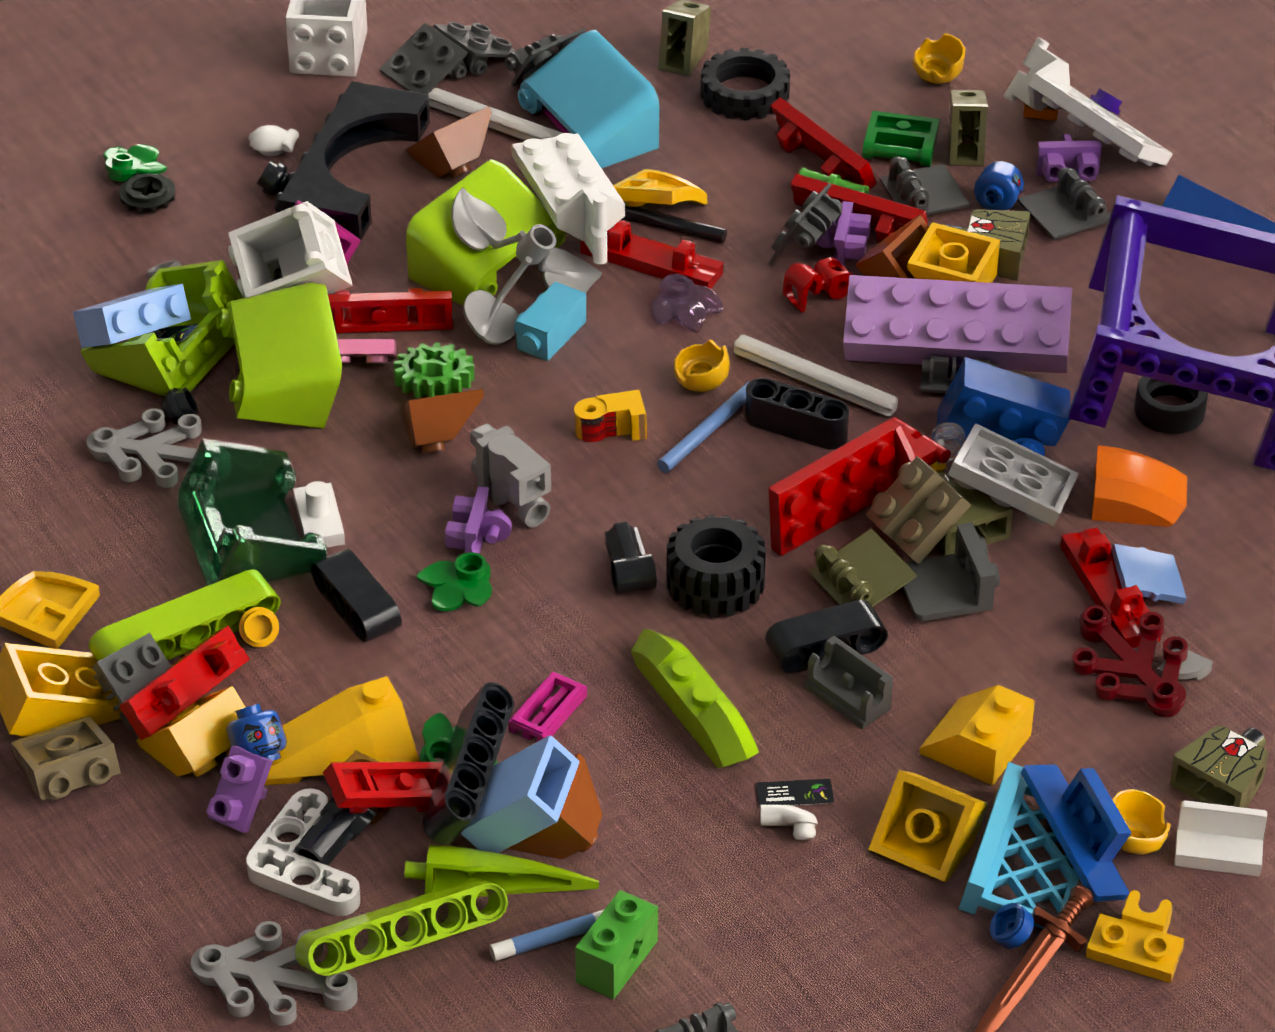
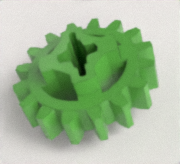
M435 342L433 347H429L421 343L416 349L408 347L407 354L399 353L397 355L398 361H394L395 385L402 386L403 393L414 391V398L425 395L434 397L435 395L462 392V388L469 389L471 381L475 379L472 355H466L465 349L455 351L453 344L441 347L440 342Z

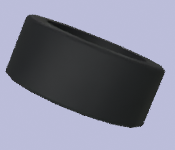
M1142 376L1139 379L1136 390L1134 410L1137 418L1146 427L1166 434H1182L1196 429L1203 422L1208 393ZM1171 395L1185 399L1189 403L1181 406H1170L1155 401L1153 398Z

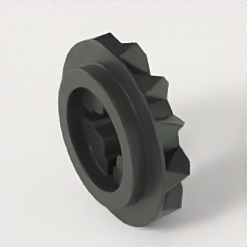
M152 173L136 175L127 179L119 189L120 202L125 204L128 210L138 209L140 214L149 210L155 213L157 208L166 209L169 202L175 200V185L172 180L163 175Z

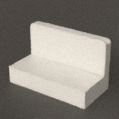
M1182 801L1176 833L1174 866L1260 877L1267 811Z

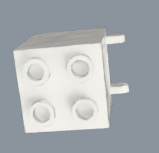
M290 0L285 17L290 73L356 77L367 35L366 0Z
M308 201L228 232L231 245L228 246V252L233 264L238 267L240 279L237 280V285L243 298L309 282L326 285L328 294H333L353 286L335 221ZM279 261L283 278L272 282L267 264Z

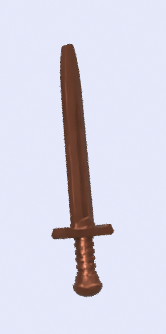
M1081 885L1072 887L1068 901L1056 917L1040 907L1034 908L1032 912L1034 923L1044 927V929L990 1004L974 1032H996L1063 942L1068 943L1076 952L1083 949L1087 941L1086 938L1073 930L1071 926L1081 911L1093 904V894L1088 888Z

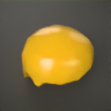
M944 33L940 39L935 41L926 38L914 52L913 68L925 82L934 84L951 82L963 69L965 46L960 39L948 33Z
M708 340L704 345L693 344L681 349L674 359L675 377L684 388L690 391L706 393L716 389L725 381L729 374L730 361L725 345L720 348L713 340Z
M1134 789L1119 791L1112 800L1131 831V835L1121 849L1138 855L1158 851L1167 839L1171 826L1170 823H1165L1164 820L1165 805L1147 792Z

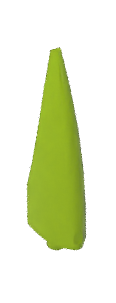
M429 844L426 862H405L404 878L425 880V894L471 879H480L497 884L505 890L506 894L599 889V880L563 868L506 854L464 847ZM486 890L481 891L477 898L488 896Z

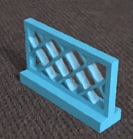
M1011 762L1007 764L958 908L960 910L975 915L978 906L997 912L1006 904L1018 903L1032 914L1034 908L1037 907L1035 903L1049 899L1059 914L1068 901L1070 889L1077 886L1079 876L1075 869L1071 868V862L1067 855L1063 856L1054 842H1058L1054 832L1047 833L1039 820L1045 819L1042 810L1032 811L1023 799L1024 794L1034 796L1024 778H1022L1021 771L1024 768ZM1028 824L1036 837L1022 841L1014 828ZM1043 846L1052 859L1038 864L1029 850ZM1018 854L1027 867L1012 871L1004 858ZM1059 868L1068 882L1053 886L1045 873ZM1034 876L1042 890L1028 894L1019 881ZM1008 884L1017 898L1006 900L992 895V891L995 888ZM1034 923V926L1044 929V927Z

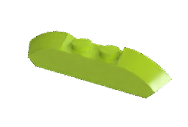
M643 629L631 650L636 666L717 768L726 767L758 754L759 751L742 716L692 653L674 638L653 630Z

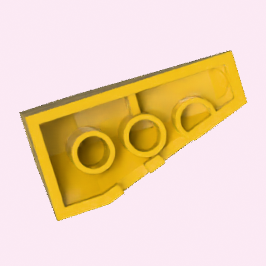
M388 676L347 688L282 725L287 745L284 750L280 751L281 758L272 762L265 785L299 783L303 777L324 775L323 771L331 762H345L356 750L379 762H419L402 701Z

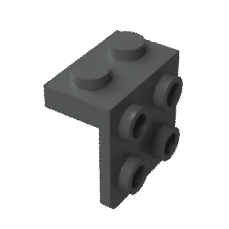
M972 522L957 525L955 554L925 558L920 564L914 560L905 562L917 574L915 579L902 587L916 620L928 621L993 610L995 587L1000 585L999 570L995 563H990L984 537L978 536Z

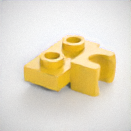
M1133 890L1128 895L1121 919L1099 914L1086 949V958L1171 983L1184 947V938L1167 933L1172 916V903L1165 899L1161 901L1156 911L1151 913L1144 912L1138 905L1140 893L1137 890Z

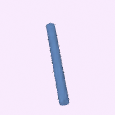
M749 382L743 385L657 462L658 468L662 472L668 473L745 404L746 386Z

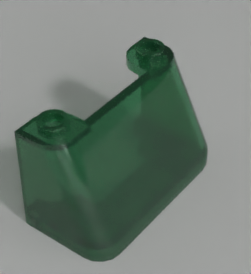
M202 438L181 482L178 492V508L208 586L251 569L260 572L267 582L310 573L311 564L327 556V546L320 534L308 532L301 540L289 512L285 497L288 491H291L295 485L296 472L292 468L285 451Z

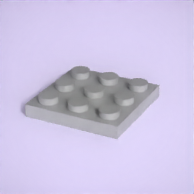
M975 423L947 475L955 478V481L966 489L982 491L990 495V498L995 503L1004 507L1012 506L1025 512L1030 520L1039 524L1047 523L1054 527L1079 473Z

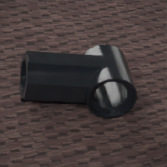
M628 522L615 523L609 531L605 532V545L611 560V576L615 593L622 594L656 589L657 577L652 554L645 553L638 528L632 527Z
M332 797L320 811L321 817L307 831L294 849L298 855L329 866L349 840L352 842L374 818L376 812L370 808L365 813H350L349 808H337Z

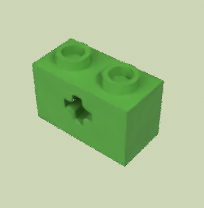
M619 890L575 947L576 983L615 999L658 942V906Z

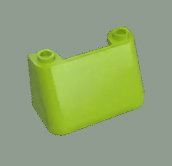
M496 160L487 161L417 212L409 222L406 231L408 278L432 291H452V301L462 306L466 297L473 291L484 290L495 296L498 289L496 271L516 257L518 242L498 249H494L489 244L482 251L474 250L464 244L456 235L451 221L453 201L461 188H464L475 198L492 206L503 217L507 230L504 239L517 235L521 230L527 233L534 225L541 224L548 227L554 233L556 238L554 247L559 248L565 242L566 232L556 227L541 200L506 165Z
M224 260L162 268L149 279L146 285V290L183 284L191 320L169 327L198 324L184 341L175 342L173 337L157 341L158 338L155 333H148L130 338L126 342L85 347L80 352L89 368L99 375L163 397L173 388L180 390L186 387L191 392L235 344L234 338H224L222 330L217 329L219 309L225 308L228 301L243 298Z
M309 282L228 301L225 308L219 309L217 329L222 330L224 338L235 339L240 372L237 380L233 379L231 381L229 400L235 404L237 418L324 429L342 374V360L326 285Z

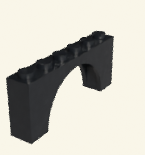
M351 81L345 93L339 95L333 112L328 113L322 130L315 134L309 151L303 153L299 167L290 174L286 188L283 192L278 193L275 202L276 212L278 213L293 207L297 200L301 202L308 201L362 240L372 223L370 194L345 186L331 175L330 170L344 155L365 145L383 141H420L430 124L429 95Z

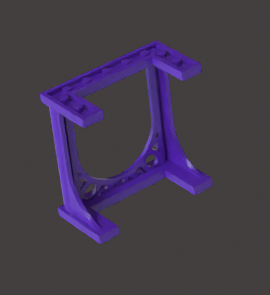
M1117 195L1088 285L1090 289L1104 292L1100 321L1097 325L1069 410L1068 419L1105 428L1124 372L1271 408V413L1254 454L1253 465L1275 470V345L1266 351L1248 356H1224L1189 347L1166 334L1150 319L1142 306L1139 294L1146 242L1275 274V234ZM1275 301L1266 323V333L1274 335Z

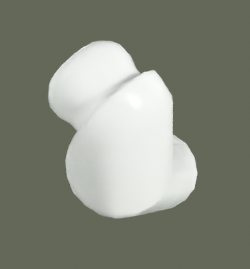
M761 805V826H794L793 836L797 840H812L816 836L815 825H818V822L813 813L793 805Z

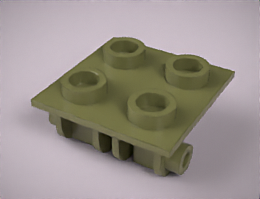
M872 528L838 551L833 546L820 545L814 553L817 565L808 571L838 605L856 600H866L872 607L917 577V574Z

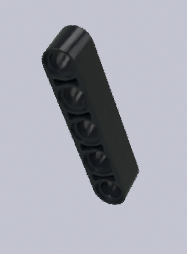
M486 683L463 708L423 817L425 832L437 843L445 845L452 843L478 814L514 708L512 695L505 687L498 683Z

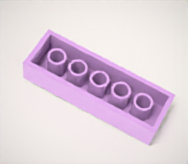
M849 275L843 339L845 360L922 365L923 358L930 359V356L934 355L949 357V366H952L953 357H957L956 366L958 367L961 366L964 357L981 360L990 359V363H997V367L1005 370L1067 373L1072 287Z

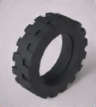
M740 48L739 51L728 49L724 51V54H714L711 61L706 60L703 64V69L701 68L700 97L704 99L703 103L707 108L711 107L712 112L717 115L724 114L725 118L735 119L737 117L744 121L751 120L754 117L763 119L766 118L767 114L774 115L770 105L781 97L786 102L789 99L790 70L787 69V64L783 60L779 61L778 56L773 53L768 55L761 49H756L755 51H750L749 48ZM736 77H752L763 80L769 85L754 91H738L730 89L721 83Z

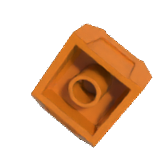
M1097 445L1091 520L1162 527L1172 526L1187 505V476L1152 457L1121 448Z

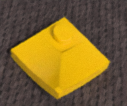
M644 169L613 185L622 200L625 201L626 206H642L646 203L674 205L681 201L700 205L708 204L705 191L685 179L657 170Z
M33 571L16 581L0 596V626L49 648L58 649L99 598V586L61 573Z

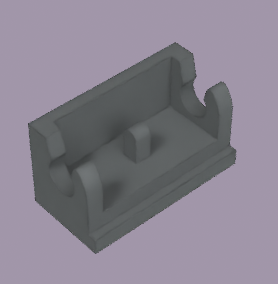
M836 636L826 641L825 655L822 660L815 653L811 654L804 687L861 729H864L891 710L893 677Z

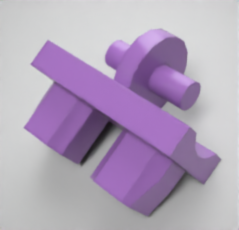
M1062 134L1061 141L1038 142L1037 176H1045L1047 181H1058V172L1062 168L1067 167L1075 169L1081 180H1095L1096 175L1099 174L1101 141H1072L1071 134Z
M845 201L842 202V215L839 217L838 223L835 221L816 242L822 248H832L835 246L834 258L843 266L845 259L860 260L865 256L867 239H869L871 231V215L853 213V202Z
M478 486L475 497L455 496L452 509L454 522L448 521L445 529L446 548L463 549L465 553L474 552L480 554L484 538L488 543L494 544L510 536L512 522L508 516L500 509L490 511L486 506L490 487Z
M231 746L229 755L224 758L220 770L222 775L215 796L210 799L206 811L207 817L242 833L249 832L258 802L266 797L267 789L264 788L273 761L253 754L242 747Z

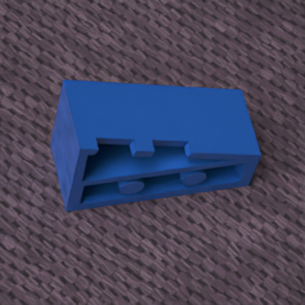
M965 357L937 409L936 439L966 441L973 426L977 423L1012 441L1018 438H1031L1045 446H1056L1070 421L1068 419L1070 390Z

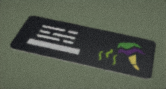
M198 324L166 327L149 333H155L158 338L157 341L173 337L175 342L184 341Z
M830 779L756 783L760 807L761 805H810L834 802Z

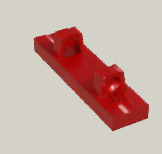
M781 97L770 105L773 113L776 115L777 124L781 128L776 137L780 147L786 152L791 153L799 146L804 145L825 161L820 167L822 174L829 176L832 173L841 176V179L847 177L853 183L869 186V190L877 184L869 162Z
M796 173L790 184L794 204L802 206L813 191L819 194L831 183ZM831 184L832 186L827 192L828 196L839 200L841 203L843 201L853 202V213L871 215V226L876 227L877 242H881L919 215L923 217L928 225L926 211L835 184Z
M622 220L607 231V262L705 293H709L723 275L724 262L695 254V243L682 239L677 248L632 234L631 223ZM581 240L580 253L593 257L586 243Z
M409 288L408 292L350 294L349 290L338 291L335 294H328L336 333L453 329L452 291H423L422 288Z
M1098 527L1086 529L1079 533L1061 535L1060 547L1095 605L1102 606L1110 613L1112 627L1132 648L1139 647L1142 636L1139 620L1143 614L1150 612V610L1143 601V594L1137 585L1122 589L1111 552V543L1106 535L1101 534ZM1150 624V625H1147V626H1148V627H1155V626H1157V625Z
M228 625L218 630L121 703L119 707L140 740H144L249 661L250 658L239 645L236 636Z
M331 762L323 771V774L332 790L337 808H349L350 813H365L371 807H417L418 812H426L443 762Z

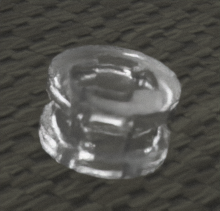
M942 423L933 429L931 439L950 450L949 460H954L965 442V432L958 424ZM952 439L953 443L945 444L944 440Z

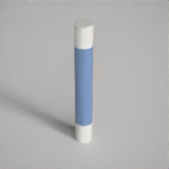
M605 909L490 944L489 949L492 959L495 962L585 934Z

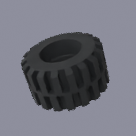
M706 515L704 519L697 517L691 519L690 524H681L677 527V532H672L669 537V543H667L666 585L667 590H670L671 598L674 601H679V606L683 609H693V613L697 615L705 613L709 614V617H718L719 614H725L727 617L735 615V611H746L749 609V604H756L758 602L760 594H763L765 588L766 547L763 537L758 535V530L753 526L747 527L745 521L740 519L735 521L730 516L724 515L722 518Z

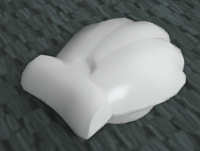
M265 125L251 132L248 140L250 141L249 145L262 155L277 156L284 151H293L294 144L299 138V133L292 128L286 131L279 126Z

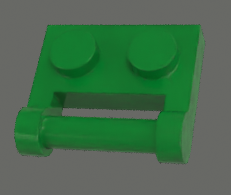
M872 111L863 143L862 157L868 160H873L874 157L887 159L901 157L911 162H919L920 166L930 167L939 132L940 119Z

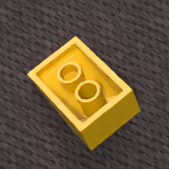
M5 643L0 653V713L9 734L27 737L90 716L97 725L121 719L119 713L122 710L114 711L113 709L114 706L120 703L118 699L114 697L108 701L106 698L113 691L110 690L105 693L98 681L93 678L96 673L92 667L98 662L93 654Z

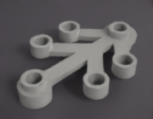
M156 408L148 409L143 412L142 421L119 430L110 427L99 428L87 438V448L93 457L102 462L111 461L118 470L119 478L124 482H134L142 476L141 462L137 458L127 457L125 453L137 454L155 476L156 484L163 488L173 487L178 483L179 479L176 465L165 463L161 458L200 464L202 474L209 478L223 477L231 470L230 453L221 444H209L203 450L170 445L186 438H195L201 434V419L195 414L181 416L178 419L177 427L144 440H135V438L146 433L161 432L166 426L165 415L162 410Z
M273 921L260 923L256 927L255 936L230 947L217 944L204 946L198 949L191 958V970L194 976L204 985L217 986L227 1001L228 1012L235 1017H245L253 1012L254 997L249 988L239 987L233 977L250 980L268 1007L271 1021L279 1026L293 1023L297 1017L295 1000L288 995H282L276 985L322 994L324 1005L333 1011L349 1010L358 1001L357 982L346 971L322 976L286 969L298 963L295 957L296 944L256 962L243 960L262 950L273 951L281 946L282 930L280 925ZM314 929L301 932L297 937V942L304 934L314 931ZM265 935H274L273 937H270V938H265V937H264ZM324 943L319 944L315 948L313 959L323 954ZM239 1000H244V1001H246V1002H244V1003H242V1004H237V1003H235L236 1001H239ZM280 1009H288L286 1012H278Z

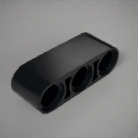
M757 378L747 384L745 419L749 425L824 449H838L847 443L849 408L845 402L767 378Z
M344 549L311 564V575L317 589L362 642L370 641L401 627V614L395 601L350 549Z
M856 600L779 621L766 632L765 640L781 669L787 673H797L808 670V661L812 653L818 655L820 660L824 658L826 641L833 636H836L863 655L882 647L887 641L888 631L868 601Z

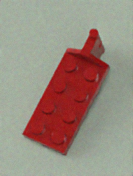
M897 417L885 421L768 487L771 550L783 556L870 506L873 498L878 493L886 491L898 478L900 467L905 463L912 462L916 456L920 457L928 465L936 461L944 464L950 458V450L926 435L921 436L918 430Z

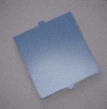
M1113 544L1111 552L1122 589L1137 585L1143 597H1148L1153 601L1163 600L1179 604L1185 603L1187 597L1174 555L1150 551L1145 547L1135 548Z

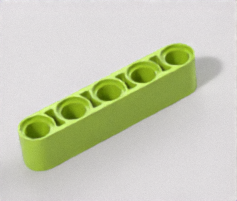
M254 569L246 570L103 627L91 637L88 647L96 660L100 661L150 633L166 659L170 660L192 651L218 630L228 625L233 633L238 632L241 616L251 608L264 607L275 614L280 607L281 600L260 572Z
M480 879L467 880L310 931L298 940L295 948V957L298 963L306 970L323 976L334 975L494 922L506 912L508 897L505 890L497 884ZM486 890L488 903L484 909L478 911L476 907L477 896L481 891ZM446 903L449 909L448 917L443 923L438 924L436 911L441 904ZM406 916L409 921L408 930L403 936L398 938L395 933L396 923L401 917ZM366 929L368 933L367 945L360 951H357L354 944L355 937L361 930ZM325 942L328 948L327 957L320 964H315L313 960L314 950L319 944Z

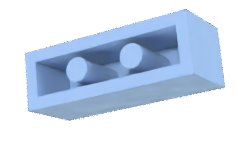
M183 284L152 288L73 311L81 348L117 343L191 320Z

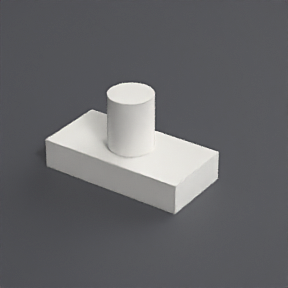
M314 481L305 487L293 488L294 502L306 550L345 545L344 530L332 484Z

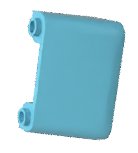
M596 30L580 34L520 85L517 96L521 107L531 114L540 112L542 105H544L570 133L579 134L601 168L659 148V99L654 87Z

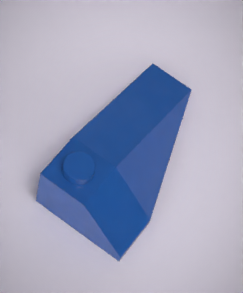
M1181 175L1177 176L1162 205L1163 207L1275 234L1274 222Z

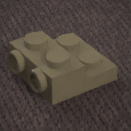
M916 456L912 462L905 463L900 467L898 478L886 491L878 493L873 498L872 507L866 515L886 535L893 539L910 558L920 564L968 510L971 504L937 471L920 457Z
M90 716L11 742L14 757L26 771L29 786L41 801L63 798L71 790L86 785H101L112 776L121 773L113 742Z

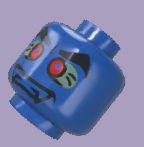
M1004 161L991 163L985 167L975 182L974 194L976 200L986 210H1009L1023 192V175L1011 163Z
M260 703L235 711L238 719L231 721L226 727L230 745L242 747L253 754L272 761L280 759V751L285 749L287 740L278 713L271 709L262 711Z

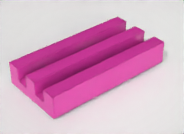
M552 671L510 718L508 723L509 731L516 734L521 730L524 738L530 740L534 736L536 737V742L549 735L553 736L587 697V686ZM558 685L562 686L553 697H549ZM543 704L542 710L535 716V718L531 722L527 721L535 713V711Z

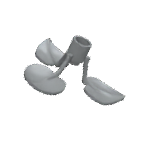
M461 188L457 193L451 208V221L456 235L464 244L474 250L482 251L489 244L494 249H498L518 242L516 256L521 264L500 291L497 298L487 291L477 290L471 292L463 303V313L467 323L474 333L486 343L493 345L503 344L515 335L514 325L518 313L513 307L502 303V301L528 265L538 264V270L544 272L543 282L547 288L556 281L586 293L601 277L602 272L586 261L563 249L554 247L556 238L548 227L537 224L527 233L521 230L517 235L504 239L507 231L506 223L492 206L475 198L464 188Z

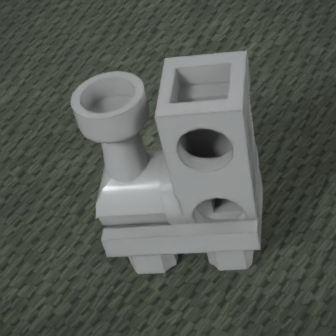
M486 423L470 432V443L476 447V456L471 461V472L477 476V489L478 486L490 487L493 504L497 506L507 502L514 504L518 507L519 518L528 527H537L542 524L550 513L549 503L541 496L551 492V465L520 438L515 436L514 431L508 425L495 430L490 424Z

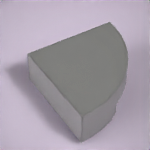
M1173 649V652L1180 651L1179 649ZM1188 650V657L1182 662L1178 679L1195 678L1196 681L1206 677L1212 670L1213 661ZM1166 660L1158 668L1157 675L1160 678L1162 676Z

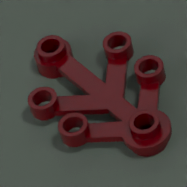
M1098 605L1087 607L1079 618L1081 636L1090 642L1103 641L1119 660L1099 658L1094 650L1086 647L1079 648L1072 655L1074 671L1080 675L1100 674L1095 681L1096 694L1103 700L1118 698L1146 702L1151 711L1160 717H1172L1178 714L1186 702V690L1178 682L1182 662L1188 657L1186 640L1174 636L1164 641L1163 657L1166 663L1160 678L1151 667L1158 638L1164 633V619L1162 615L1156 612H1147L1140 617V633L1142 636L1138 652L1136 653L1112 627L1111 615L1105 608ZM1154 624V625H1157V626H1155V627H1148L1147 625ZM1172 649H1179L1180 651L1173 652V651H1170V650H1172ZM1082 660H1089V662H1087V663H1082V662H1080V661H1082ZM1118 676L1137 678L1143 685L1120 683ZM1105 685H1112L1113 687H1111V688H1104L1103 686H1105Z

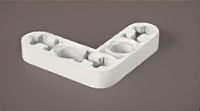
M318 789L300 790L291 797L249 851L246 857L248 878L256 886L334 916H347L354 913L361 903L358 880L348 873L298 855L294 849L307 831L321 817L319 813L328 803L325 793ZM288 832L299 835L292 842H281L277 839L281 834ZM300 875H309L314 878V881L307 885H297L292 882L294 878Z

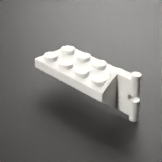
M1040 37L1036 39L1023 61V64L1029 67L1030 70L1028 74L1018 70L1003 95L1006 99L1015 103L1018 98L1038 111H1042L1047 106L1056 110L1061 108L1069 113L1067 118L1081 127L1087 125L1094 129L1093 136L1109 145L1114 143L1121 147L1119 153L1134 162L1139 160L1148 166H1151L1153 162L1167 165L1173 153L1070 86L1069 64L1047 50L1049 46L1047 41Z
M562 133L557 137L546 139L531 138L522 143L512 144V157L537 197L541 200L556 227L584 241L593 254V262L595 264H605L607 262V231L625 217V203L579 134Z

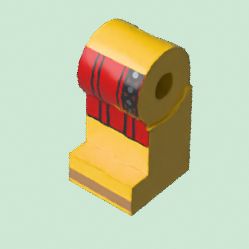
M640 390L598 395L580 400L574 406L575 434L582 441L598 442L605 437L631 434L632 441L647 439L646 411Z

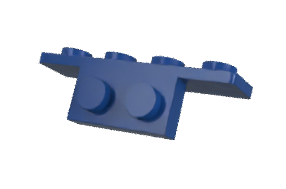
M1025 765L1021 771L1022 777L1082 884L1092 892L1094 901L1125 900L1129 895V890L1112 860L1131 835V831L1095 769L1080 768L1070 785H1068L1057 765Z

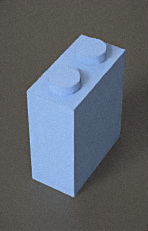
M549 735L494 765L478 814L461 835L478 850L500 853L557 823L580 761Z

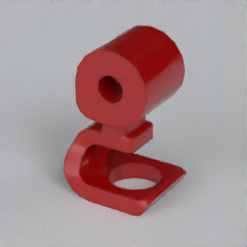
M833 257L819 260L815 264L814 269L809 265L794 263L785 272L782 294L801 313H804L807 305L808 290L814 295L824 290L831 298L842 299L848 295L849 275L853 274ZM792 285L795 287L797 291L798 301L795 299L793 295Z

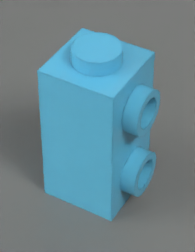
M556 281L544 293H540L536 301L525 312L520 313L515 321L514 331L516 332L517 349L548 361L586 323V293Z

